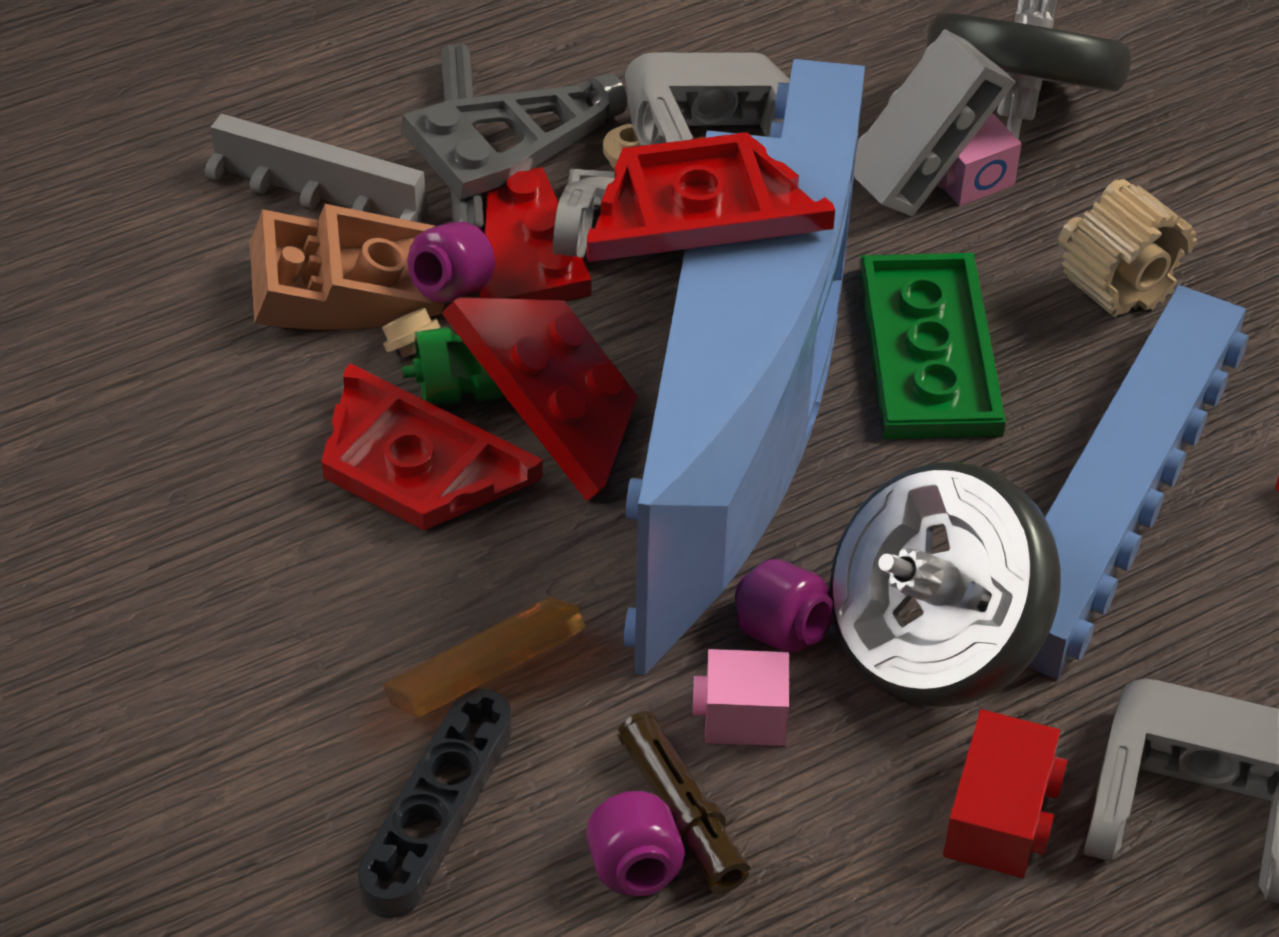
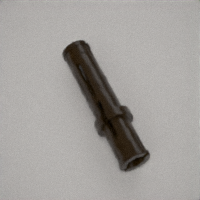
M649 711L631 715L619 726L618 731L620 734H617V738L627 749L654 795H657L669 806L684 849L688 850L706 878L710 890L716 894H723L736 889L748 878V870H751V867L724 828L726 818L721 809L715 803L706 800L686 765L660 727L657 717Z

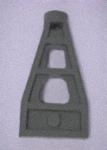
M607 73L575 86L447 100L403 114L400 132L456 196L462 200L507 185V179L517 171L533 169L605 124V120L622 115L627 107V95L620 79L613 73ZM554 112L564 124L549 132H544L529 114ZM505 122L522 142L507 151L496 152L473 125Z

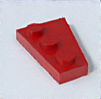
M543 167L530 169L529 171H517L507 179V185L488 191L485 235L493 248L495 267L491 280L480 291V298L570 301L592 296V279L583 258L553 254L554 228L559 203Z

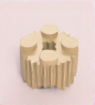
M1125 179L1114 180L1104 190L1100 203L1095 202L1093 209L1084 213V219L1082 217H1075L1063 226L1058 237V244L1066 250L1062 254V257L1065 259L1061 263L1062 267L1065 268L1063 273L1072 283L1113 317H1116L1118 314L1128 313L1131 307L1134 310L1138 306H1141L1144 310H1154L1159 301L1163 303L1165 296L1173 293V287L1178 280L1173 277L1174 273L1172 271L1181 264L1178 261L1185 255L1184 251L1191 254L1193 246L1197 243L1195 238L1197 234L1190 224L1138 185L1136 187Z

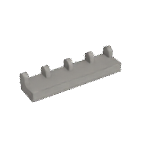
M220 114L211 126L214 153L208 160L205 168V176L208 179L220 181L226 172L250 178V190L259 194H265L271 185L301 193V206L314 209L322 199L354 210L419 223L427 214L423 171L225 114Z

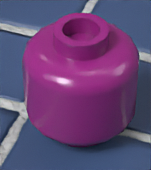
M464 221L449 222L420 233L410 245L407 258L409 275L415 288L424 297L438 303L453 302L458 298H466L483 290L491 280L495 267L493 248L487 236L477 226Z
M770 559L753 568L750 573L743 576L735 591L737 621L742 632L755 640L783 652L795 653L822 640L830 628L833 602L825 580L814 572L781 559Z
M629 791L611 796L595 808L587 821L585 838L600 881L613 892L626 896H648L664 888L674 879L682 867L685 849L669 806L657 795L644 791Z

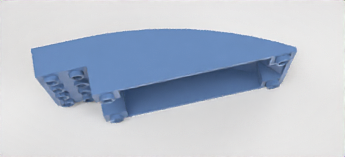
M793 59L790 83L778 82L774 118L784 119V122L772 121L770 137L751 135L767 149V153L771 158L785 163L799 175L798 188L811 199L817 202L826 197L833 203L836 210L834 229L685 249L643 479H630L626 502V519L638 521L636 608L628 607L624 630V646L635 648L634 674L646 675L717 599L740 570L774 517L790 486L810 438L828 376L836 333L849 229L865 66ZM707 130L706 137L730 135L737 133Z

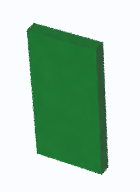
M974 253L860 255L858 270L883 439L1004 436L1006 420Z

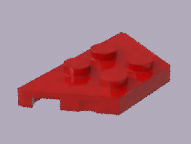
M747 132L622 148L614 168V180L607 185L602 197L601 214L595 229L590 228L587 234L588 262L832 230L834 229L836 210L833 203L826 197L815 202L799 189V175L785 163L771 158L767 153V149Z
M458 298L454 300L442 312L443 316L586 502L590 500L607 483L638 395L564 300Z
M351 363L345 368L343 375L344 389L340 404H336L332 418L333 433L326 441L321 461L324 479L422 530H427L536 483L542 478L543 459Z

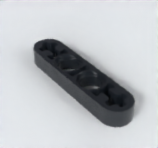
M483 688L469 690L460 695L449 709L361 860L358 869L361 901L367 910L373 914L386 918L403 916L411 912L424 896L510 741L512 734L511 710L509 703L503 695L494 690ZM483 717L492 718L493 723L484 722L474 737L475 747L469 744L471 737L470 722L478 724ZM449 763L462 764L471 772L465 781L455 785L442 784L433 775L439 767ZM421 815L431 816L441 824L440 829L434 835L421 839L411 837L403 830V826L409 819ZM398 854L405 859L402 863L403 883L393 882L387 890L380 889L378 879L388 881L392 878L399 865Z

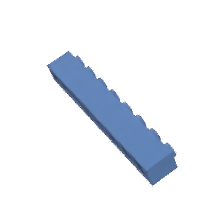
M1178 285L1045 517L1055 538L1061 566L1060 599L1057 613L1046 641L1027 668L1058 680L1070 657L1079 661L1082 659L1094 631V624L1090 623L1094 612L1105 615L1108 611L1118 586V579L1114 578L1118 568L1128 571L1132 566L1142 536L1137 534L1141 525L1152 528L1164 500V493L1160 492L1163 484L1173 487L1177 482L1187 453L1182 451L1185 443L1192 446L1197 444L1208 416V412L1203 411L1206 404L1213 407L1218 405L1228 381L1229 373L1224 372L1226 367L1229 366L1236 369L1242 360L1249 340V335L1240 332L1246 308Z

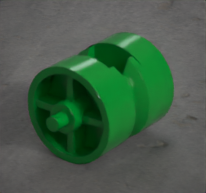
M449 327L414 332L416 359H413V365L404 366L401 369L403 379L415 377V382L420 383L423 400L437 407L459 405L463 395L470 394L476 402L506 398L460 336L455 335Z

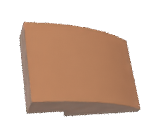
M329 204L324 205L318 220L262 209L249 242L254 323L295 329L352 330L383 327L400 317L422 308L426 309L429 317L441 314L445 303L434 302L424 297L415 288L409 275L407 263L409 248L416 236L435 226Z

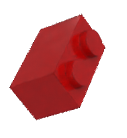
M980 709L950 815L943 857L1020 878L1025 877L1030 853L1045 855L1054 814L1043 812L1041 809L1044 797L1058 800L1068 762L1067 759L1055 756L1061 729Z

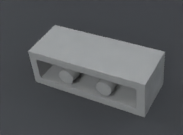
M944 29L936 41L926 48L921 61L903 85L891 95L888 105L868 132L859 138L854 177L882 205L913 217L1016 81L969 41Z

